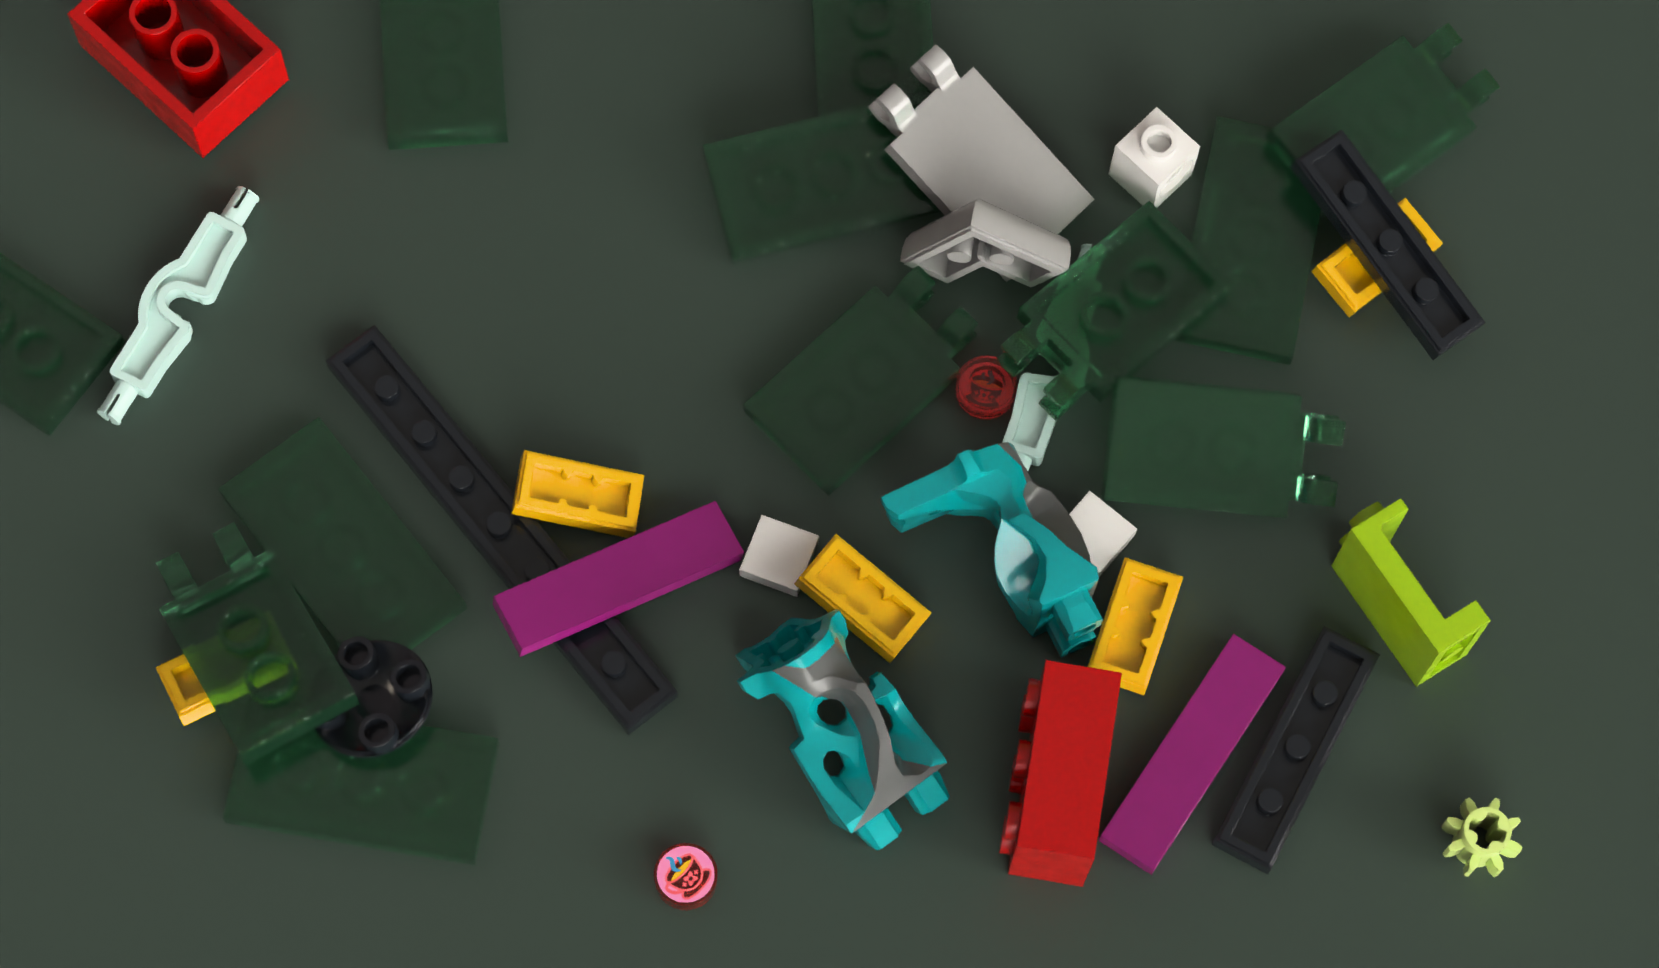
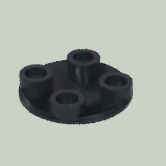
M363 636L351 637L340 645L337 654L325 664L317 675L310 697L306 703V713L317 734L333 750L357 758L385 755L406 744L416 735L426 721L433 699L431 676L421 658L402 644L388 640H369Z

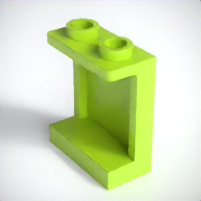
M1402 499L1395 501L1386 508L1378 501L1360 511L1349 521L1352 529L1339 540L1342 547L1331 567L1417 687L1466 656L1491 620L1476 600L1444 619L1390 543L1409 508Z

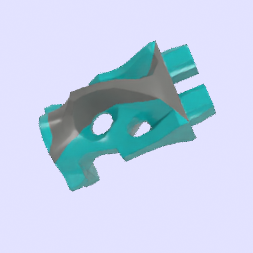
M1004 442L976 451H963L957 454L954 461L949 465L881 497L880 501L886 510V515L891 525L900 533L945 514L979 516L991 521L998 531L993 556L997 583L1021 625L1032 637L1047 631L1061 658L1094 643L1096 635L1093 630L1099 627L1103 621L1092 600L1099 581L1097 567L1091 563L1090 554L1082 534L1069 513L1052 491L1045 489L1032 480L1013 444Z
M835 609L816 619L791 617L766 639L754 646L744 648L735 655L747 672L737 682L744 692L758 700L774 693L787 706L799 735L788 748L817 794L829 820L851 834L855 832L868 846L875 850H880L897 838L902 831L887 807L903 795H905L914 811L921 815L932 812L949 799V793L938 769L947 764V761L909 712L896 688L881 672L877 671L869 677V686L857 673L847 653L845 639L848 636L846 620L840 610ZM837 699L842 702L846 708L845 718L839 724H826L820 719L817 709L823 700ZM877 704L882 705L890 715L892 726L889 731L886 728ZM828 751H836L844 764L839 775L830 776L824 769L823 759Z

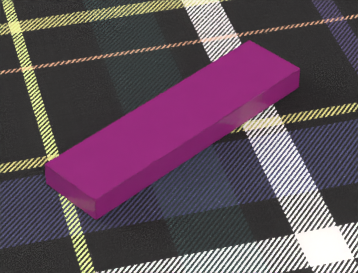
M713 501L494 595L492 605L519 656L522 657L742 560L744 551L717 502Z
M1233 634L1098 841L1152 875L1275 687L1286 667Z

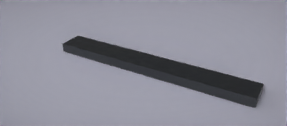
M375 325L326 360L328 369L509 589L571 563L535 519L511 514L514 493ZM615 616L554 642V645L628 735L678 697L677 690Z

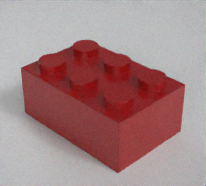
M82 0L67 14L79 45L202 158L289 80L281 49L227 0Z
M1046 660L1040 680L1028 679L1026 695L1024 694L1018 732L1029 733V740L1019 739L1017 753L1014 755L1008 791L1020 794L1019 802L1009 801L999 847L1000 854L1010 855L1008 874L1083 887L1095 859L1122 677L1121 672Z

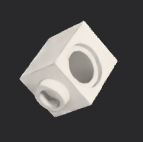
M1156 107L1115 145L1108 174L1152 213L1192 175L1200 146Z

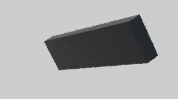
M1342 129L1297 158L1291 164L1290 168L1432 360L1445 353L1486 323Z
M1325 626L1323 627L1212 843L1213 846L1269 874L1380 654Z

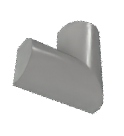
M976 199L912 232L905 239L900 261L911 268L946 283H950L983 266L1032 288L1069 270L1071 246L1068 239L981 199Z

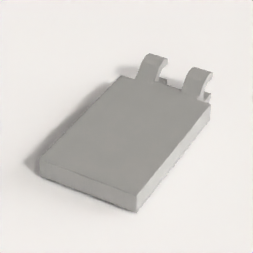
M936 44L910 67L914 76L932 92L921 104L914 109L907 95L893 83L868 106L872 114L896 137L884 150L944 215L976 199H981L1059 234L1094 200L1089 192L974 67L960 78L949 56ZM999 274L1005 282L1010 280V278Z

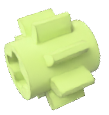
M1469 797L1460 805V813L1464 821L1456 817H1448L1441 826L1446 833L1453 835L1452 843L1445 849L1443 856L1453 857L1456 855L1465 864L1463 874L1466 877L1477 867L1486 866L1488 872L1493 877H1496L1504 869L1503 861L1499 854L1508 858H1515L1522 850V846L1519 843L1510 840L1512 831L1521 820L1519 817L1508 819L1499 811L1500 799L1495 798L1487 807L1477 809L1475 802ZM1476 827H1482L1487 830L1485 840L1489 845L1486 848H1481L1476 844L1478 840V834L1474 832Z

